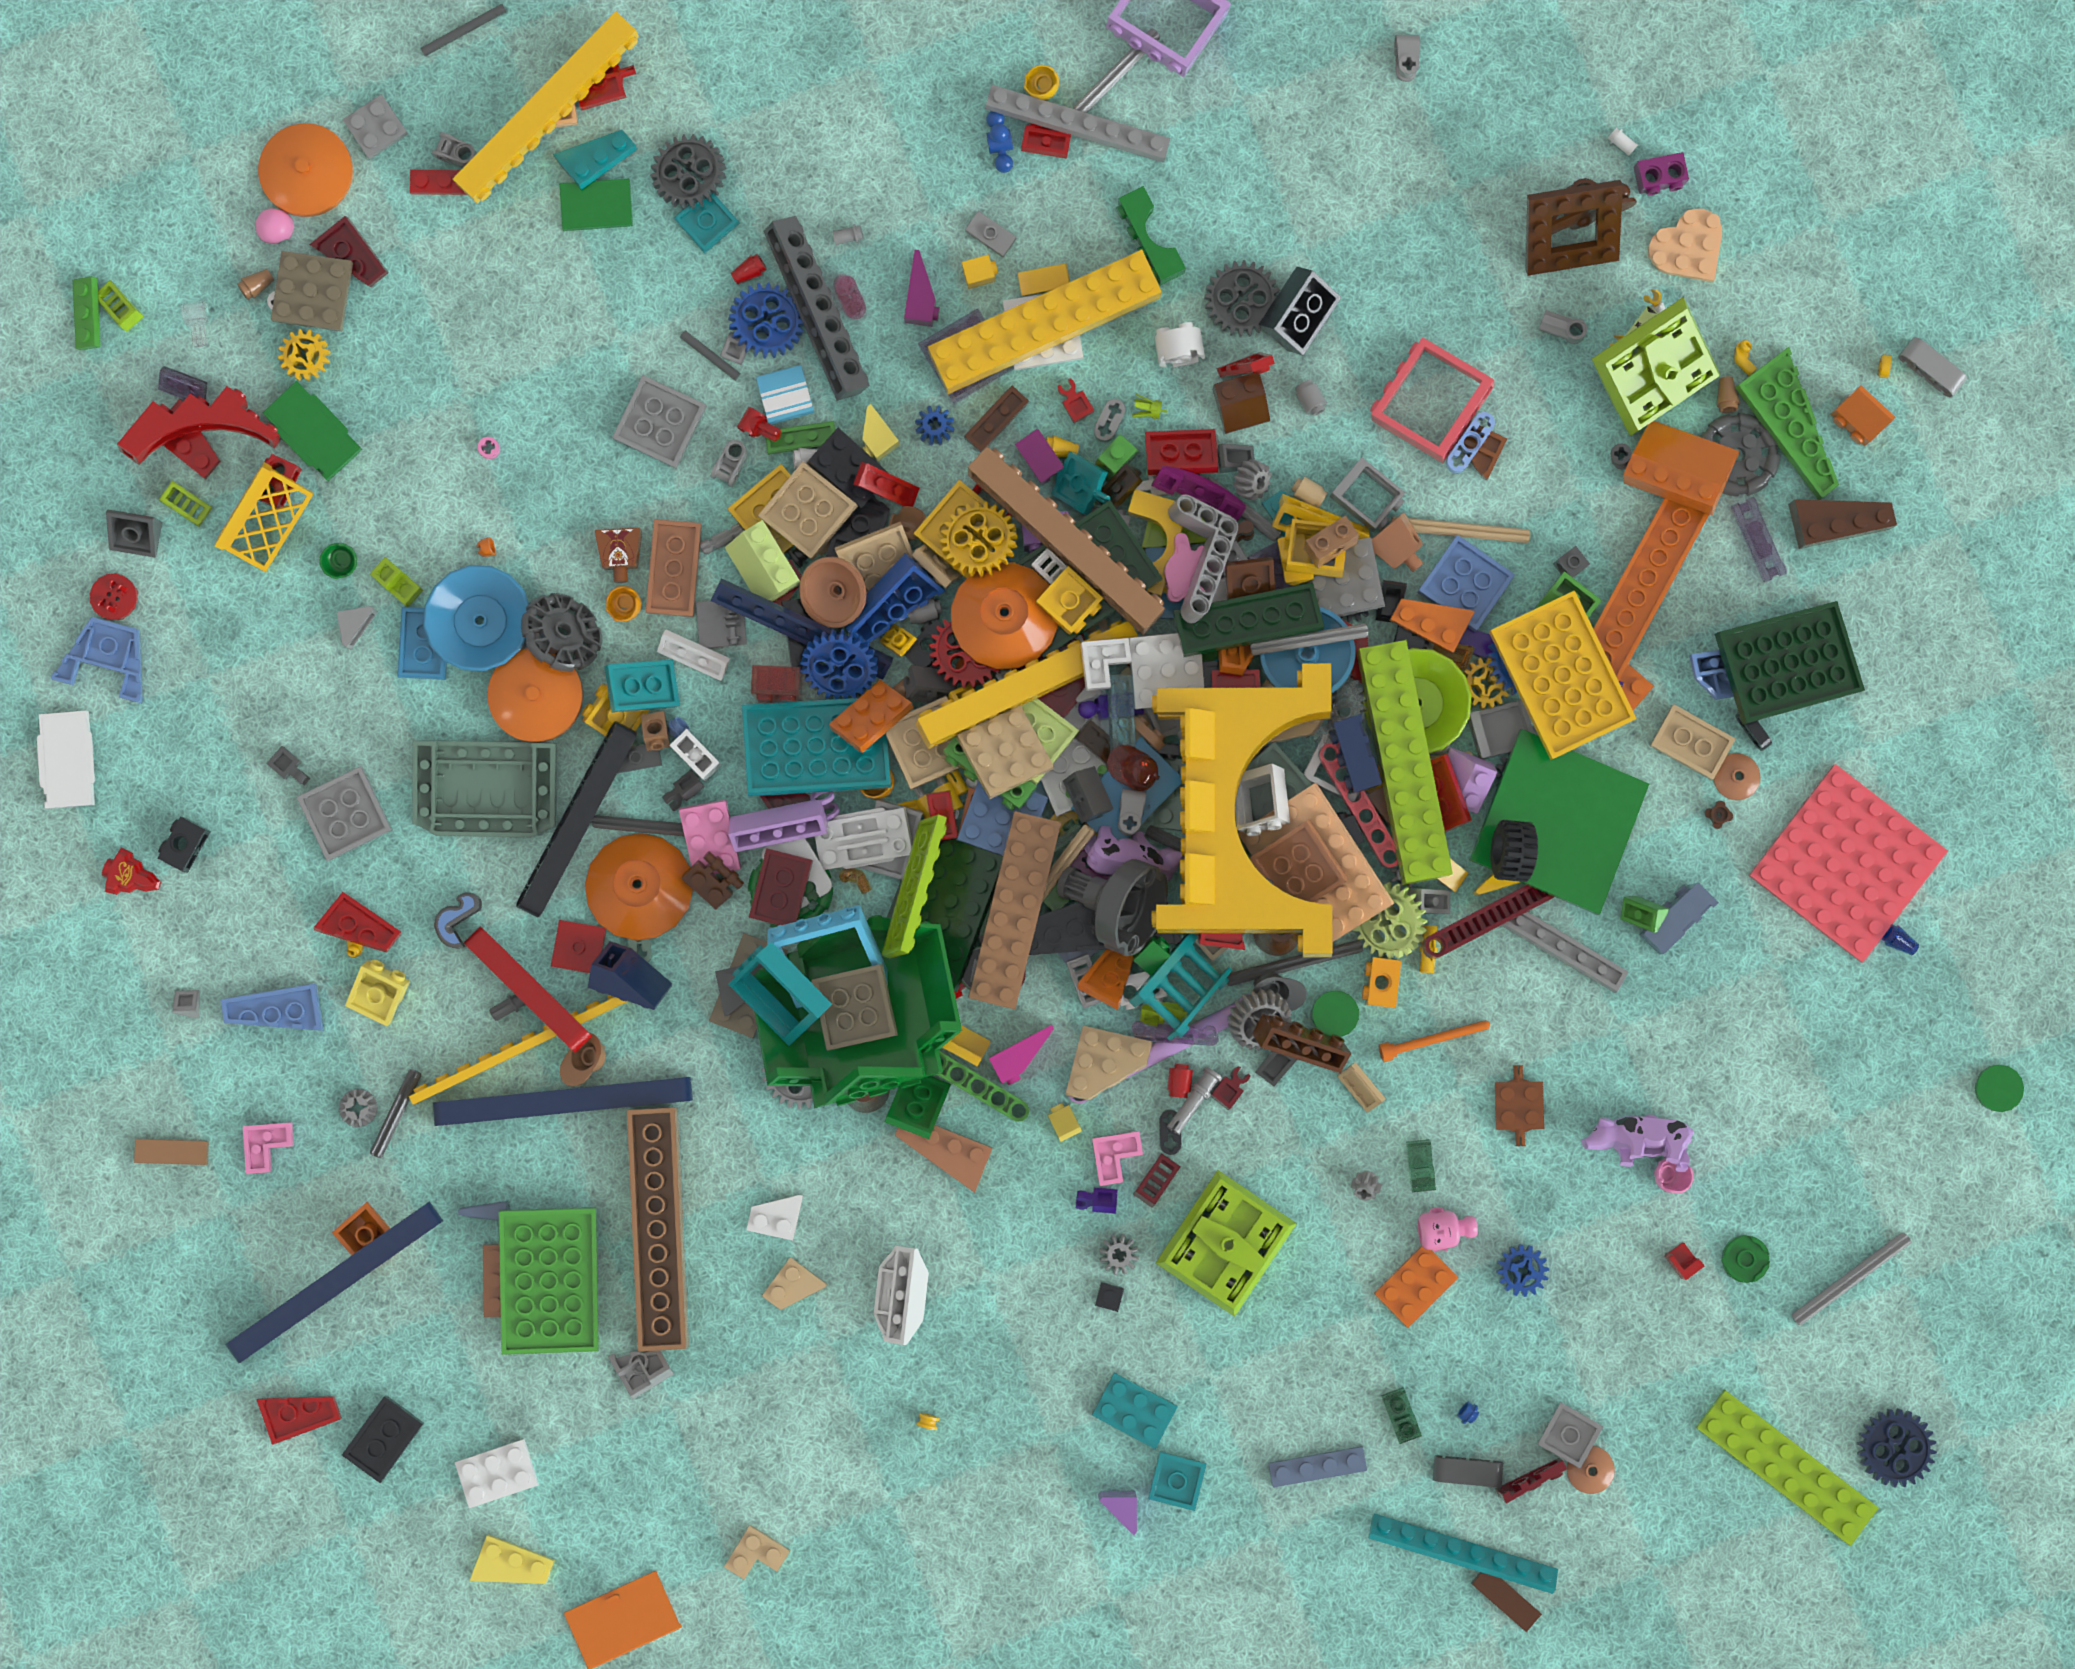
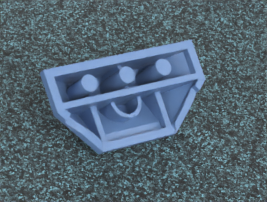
M1719 650L1689 655L1694 679L1714 700L1734 697Z

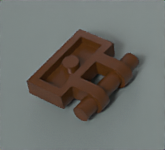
M708 851L703 857L708 864L705 866L698 860L682 875V880L716 910L733 894V891L728 886L732 884L735 888L740 889L744 882L738 877L739 874L730 870L723 864V860L719 856L715 857ZM717 870L724 878L720 880L713 871Z

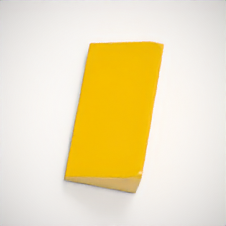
M1306 534L1296 535L1294 562L1311 564V559L1304 550L1305 541L1307 540ZM1285 537L1278 539L1281 562L1283 549H1288L1289 541L1285 540ZM1282 563L1284 578L1287 584L1294 586L1314 579L1313 574L1286 571V563Z

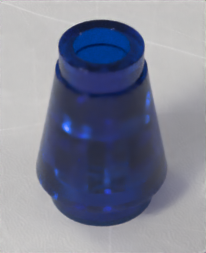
M1891 924L1888 931L1882 937L1886 946L1911 956L1919 948V943L1899 925Z

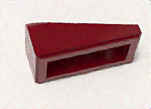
M1161 1153L1133 1195L1153 1208L1181 1166ZM1162 1163L1172 1172L1170 1174L1158 1167L1159 1164ZM1156 1171L1164 1178H1166V1181L1163 1182L1161 1179L1153 1175V1173ZM1148 1180H1152L1161 1188L1159 1190L1148 1183ZM1145 1187L1147 1190L1152 1192L1155 1195V1197H1151L1142 1189Z

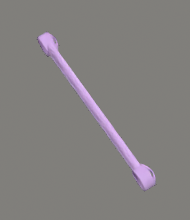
M1235 1003L1189 1025V1030L1181 1038L1177 1035L1170 1041L1164 1038L1152 1044L1147 1066L1129 1075L1126 1079L1228 1028V1016L1231 1015L1230 1008L1236 1007ZM1069 1096L1071 1101L1078 1104L1085 1103L1087 1101L1085 1099L1074 1100V1097Z

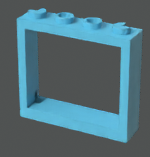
M860 905L850 908L846 907L835 912L823 913L816 917L800 919L793 923L778 925V927L768 929L767 945L772 942L784 954L781 946L855 927L871 965L883 964L888 985V969ZM792 997L793 1002H794L796 1008L802 1007V1006Z

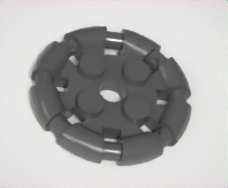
M1738 413L1734 416L1726 414L1713 420L1708 424L1709 428L1706 432L1701 433V438L1715 442L1713 440L1714 435L1718 434L1721 437L1718 444L1732 449H1740L1744 454L1742 461L1735 462L1722 492L1723 494L1736 497L1739 494L1752 495L1764 489L1768 485L1769 479L1775 477L1781 456L1778 454V444L1756 416L1746 413ZM1731 425H1738L1739 431L1731 432ZM1754 429L1760 435L1756 438L1753 434L1749 433ZM1768 448L1769 456L1762 457L1761 449ZM1760 468L1764 472L1761 476H1758L1754 471ZM1744 478L1745 484L1738 485L1737 479Z
M551 593L549 596L541 595L528 604L526 607L527 612L522 615L521 633L522 637H525L527 640V648L541 663L543 661L548 663L552 669L572 672L575 668L578 670L586 668L597 658L596 653L600 651L602 645L601 629L597 627L595 622L597 619L586 605L582 602L574 601V598L569 595ZM569 608L575 611L574 615L567 612ZM558 627L565 629L567 635H562L558 631ZM536 633H539L540 639H536ZM574 653L575 659H572L570 654Z

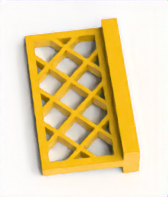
M263 462L217 537L215 547L222 551L225 549L266 572L314 493ZM272 477L282 481L284 490L271 493L269 482ZM299 491L306 495L302 503L292 505L290 492ZM286 494L289 506L275 508L273 496ZM269 497L272 509L259 512L257 507L258 500ZM290 510L292 520L288 523L280 524L277 512ZM274 513L277 525L264 528L260 516ZM257 517L260 529L247 532L246 520ZM287 527L283 533L281 528ZM241 528H243L244 533L238 534ZM278 529L281 538L278 542L268 544L265 532ZM262 533L265 545L252 547L249 536ZM245 537L248 549L238 550L231 545L235 539ZM267 550L268 559L265 564L255 559L254 551Z

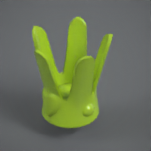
M1136 393L1142 399H1134L1135 407L1147 411L1132 414V418L1152 417L1153 419H1159L1160 412L1167 413V410L1161 409L1162 401H1152Z

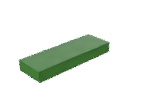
M834 421L779 428L782 431L780 439L772 441L765 437L767 454L792 452L793 450H798V448H820L835 431Z

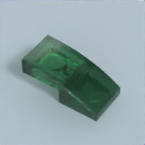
M1430 1139L1407 1141L1406 1148L1412 1193L1436 1190Z

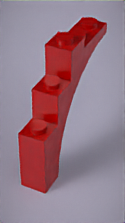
M226 386L210 407L205 399L200 396L196 398L192 394L186 397L174 413L162 403L158 405L152 401L120 439L117 446L121 453L140 465L153 451L167 442L191 433L216 430L237 432L259 439L273 448H276L279 444L280 437L277 433V428L272 424H264L259 420V416L250 409L246 411L248 408L246 396L236 388L232 390Z

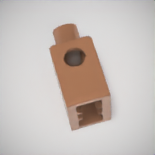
M1404 512L1372 538L1374 553L1393 569H1396L1404 562L1414 572L1423 564L1415 554L1422 547L1423 543Z

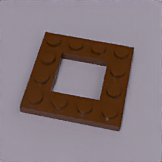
M1621 179L1527 195L1525 263L1527 276L1619 261L1623 194ZM1596 209L1595 240L1551 247L1552 216Z

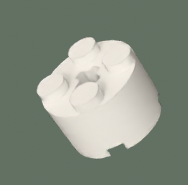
M1192 322L1179 324V328L1171 330L1169 327L1156 330L1157 335L1154 339L1160 367L1167 368L1166 363H1173V367L1191 365L1199 362L1198 357L1205 358L1201 329L1193 327Z

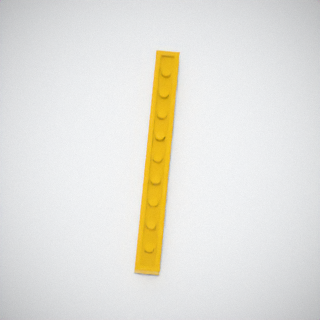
M607 995L608 1001L600 1004L597 1000L585 1006L587 1011L581 1014L574 1011L570 1014L580 1024H583L628 1001H622L619 998ZM545 1025L542 1027L544 1031L537 1035L533 1031L522 1036L523 1042L514 1045L513 1042H510L500 1047L501 1052L494 1056L489 1052L479 1057V1063L473 1066L467 1063L456 1068L458 1073L450 1077L446 1073L435 1078L436 1084L428 1087L425 1083L413 1089L415 1094L409 1096L412 1104L415 1105L557 1035Z

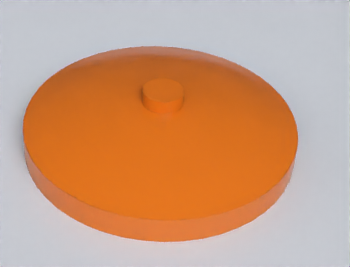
M302 123L288 126L271 137L261 153L258 175L264 193L276 207L294 216L313 217L332 210L344 199L352 183L353 163L347 147L335 133L320 125Z
M526 648L520 650L505 664L496 667L488 685V705L495 722L512 737L525 742H546L564 734L577 720L583 704V686L576 669L572 672L552 669L548 663L544 661L541 663L537 660L529 649Z

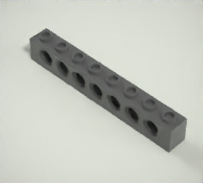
M796 216L772 221L763 232L836 400L861 394L870 386L867 374L862 369L859 356L854 350L849 333L842 323L840 312L835 307L831 291L826 286L822 277L821 268L816 263L813 250L806 240L802 225Z

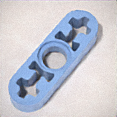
M1481 412L1477 414L1446 459V466L1450 472H1463L1495 426L1494 417L1490 413ZM1484 418L1488 420L1487 425L1489 428L1484 427L1480 434L1474 432L1480 425L1478 419L1481 421ZM1470 436L1476 439L1477 446L1474 449L1465 447L1464 439ZM1461 452L1466 453L1461 460L1463 466L1458 465L1454 467L1452 458L1456 459Z

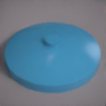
M1319 607L1324 623L1323 630L1347 627L1346 623L1338 615L1328 609ZM1353 639L1260 654V662L1266 678L1275 688H1297V670H1302V664L1331 663L1332 694L1347 681L1351 674L1355 661V643Z

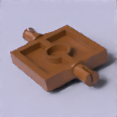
M1513 1065L1514 1080L1495 1082L1496 1130L1515 1132V1146H1520V1137L1521 1146H1526L1525 1132L1532 1129H1544L1543 1081L1530 1082L1523 1079V1065H1519V1075L1518 1065Z

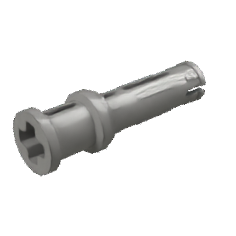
M1208 1067L1203 1069L1204 1073L1199 1081L1193 1083L1191 1094L1167 1125V1128L1171 1131L1174 1130V1133L1180 1135V1132L1202 1101L1210 1098V1092L1217 1082L1222 1081V1077Z

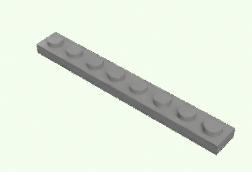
M991 85L985 109L1163 163L1171 139L995 85Z

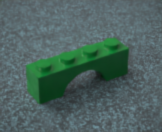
M1144 186L1118 198L1119 206L1116 207V210L1122 220L1126 219L1129 225L1127 227L1128 234L1132 240H1137L1140 246L1137 250H1143L1159 285L1161 286L1185 274L1186 267L1176 248L1161 247L1155 244L1147 234L1146 221L1153 213L1154 205Z

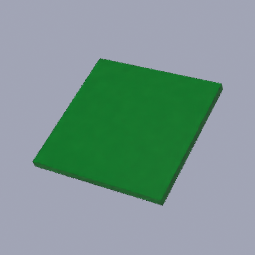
M1520 729L1469 861L1492 870L1490 862L1491 842L1498 823L1501 820L1532 822L1538 837L1537 861L1531 878L1527 882L1521 883L1591 913L1600 915L1649 783L1572 750L1550 760L1540 737Z

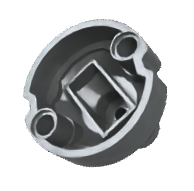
M1131 859L1123 863L1108 880L1098 876L1091 877L1081 873L1080 869L1069 866L1062 872L1059 878L1057 894L1061 898L1081 902L1086 908L1094 910L1095 932L1098 941L1104 943L1105 948L1131 956L1141 951L1155 934L1156 927L1152 925V911H1156V905H1166L1168 882L1166 875L1159 872V867L1138 859Z

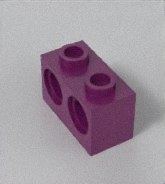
M1683 152L1640 160L1634 166L1639 194L1646 193L1647 196H1652L1660 193V190L1669 188V191H1677L1682 189L1683 185L1689 180ZM1668 169H1674L1678 173V177H1671ZM1645 174H1652L1655 177V182H1649Z

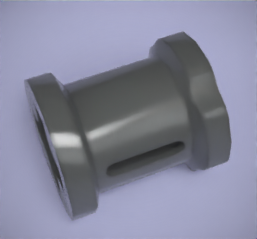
M1621 443L1611 449L1612 464L1617 469H1626L1632 455L1628 445ZM1620 453H1625L1623 460L1618 459Z

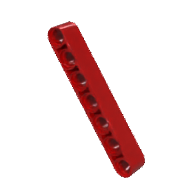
M481 926L464 942L573 1052L576 1053L592 1037Z

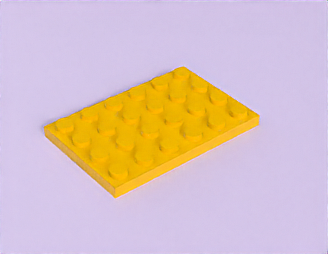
M1575 590L1489 631L1550 760L1636 720V716Z

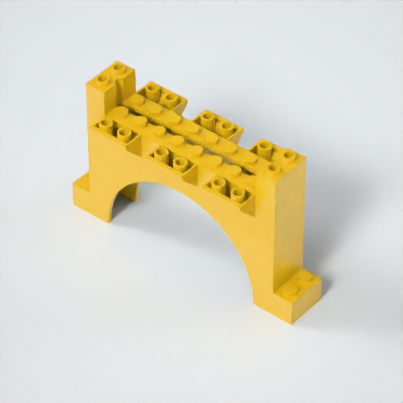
M1331 663L1302 664V670H1297V688H1157V695H1152L1153 713H1157L1158 720H1180L1182 733L1180 753L1182 764H1186V766H1181L1182 784H1185V787H1180V802L1182 805L1180 826L1182 835H1186V838H1181L1182 856H1185V860H1180V874L1182 882H1185V884H1180L1182 905H1156V911H1152L1153 927H1156L1158 933H1302V935H1298V952H1303V957H1332V904L1308 902L1293 897L1271 884L1248 858L1241 844L1235 822V804L1241 779L1248 765L1261 748L1271 739L1293 726L1315 720L1331 719Z

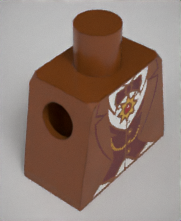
M640 528L595 530L603 569L613 570L614 583L628 582L627 569H638L642 530Z

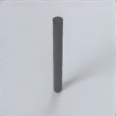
M500 4L421 47V50L427 56L507 11L503 4Z

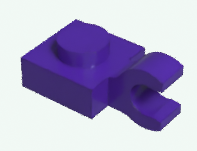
M1094 1187L1093 1193L1082 1190L1077 1191L1075 1208L1084 1210L1092 1206V1212L1116 1214L1118 1190Z

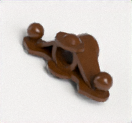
M1583 178L1575 181L1567 188L1596 184V182ZM1622 183V212L1637 203L1634 197L1629 198L1630 188ZM1596 209L1567 213L1558 219V215L1552 216V235L1566 228L1575 230L1589 226L1596 221Z

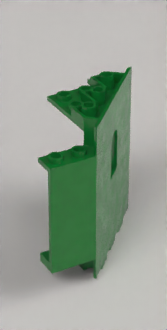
M874 915L868 918L867 923L882 954L892 918ZM928 921L920 922L913 937L915 938L914 947L909 954L894 958L882 956L888 969L887 987L898 1033L896 1036L827 1051L819 1017L788 1046L755 1012L767 1086H810L815 1109L837 1103L838 1107L856 1102V1098L864 1097L868 1093L870 1098L889 1093L888 1089L896 1088L900 1084L903 1089L921 1084V1078L943 1073L939 1049L962 1031L941 924H931ZM855 927L801 941L797 945L798 951L787 954V958L810 982H812V979L872 966ZM765 968L757 970L753 975L798 1022L809 1014L803 1007L796 1008L790 993Z

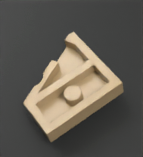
M790 1257L762 1297L782 1310L825 1288L827 1283Z

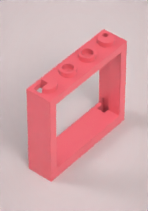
M1422 337L1419 343L1415 342L1412 345L1407 361H1402L1398 366L1395 379L1393 381L1390 380L1383 390L1385 394L1381 400H1376L1370 410L1372 412L1371 418L1379 426L1439 462L1444 463L1494 388V379ZM1424 350L1480 383L1439 447L1383 414Z

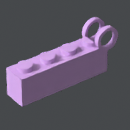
M814 792L810 796V801L730 817L728 835L734 851L740 852L827 834L828 820L835 818L839 814L838 805L831 802L834 799V792ZM824 793L829 794V796L826 797L825 799H822V800H816V799H815L817 796H819V795H821V794H824ZM829 808L834 809L832 813L827 815L825 814L824 810Z

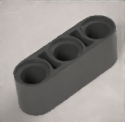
M1439 1455L1434 1457L1433 1481L1502 1487L1504 1462L1495 1460L1490 1462V1460L1473 1458L1466 1460V1458L1450 1456L1442 1458L1443 1456Z

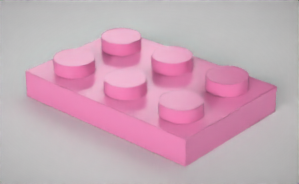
M726 799L679 809L691 866L698 860L706 866L708 862L703 857L710 851L715 857L719 856L723 860V864L730 870L741 869L739 854L734 851L728 835L730 814ZM717 870L713 871L714 874H719Z

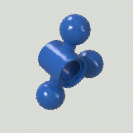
M990 111L986 117L987 124L991 127L990 132L986 133L990 154L998 153V157L995 159V167L999 172L1007 173L1013 167L1012 158L1006 154V151L1013 150L1010 129L1003 125L1005 122L1003 114Z

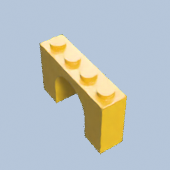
M1135 489L1128 509V515L1157 524L1164 531L1167 538L1165 552L1158 560L1153 562L1163 580L1147 590L1150 595L1154 593L1159 598H1162L1163 593L1167 594V582L1165 574H1163L1164 567L1174 554V537L1182 533L1183 526L1173 522L1168 515V509L1175 501Z

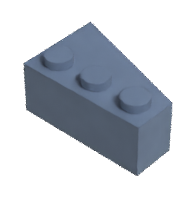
M1699 882L1688 886L1682 885L1674 893L1677 897L1671 903L1666 901L1662 905L1669 908V911L1657 933L1643 929L1639 934L1659 955L1666 953L1686 934V931L1695 922L1698 923L1702 919V915L1711 906L1714 908L1719 903Z

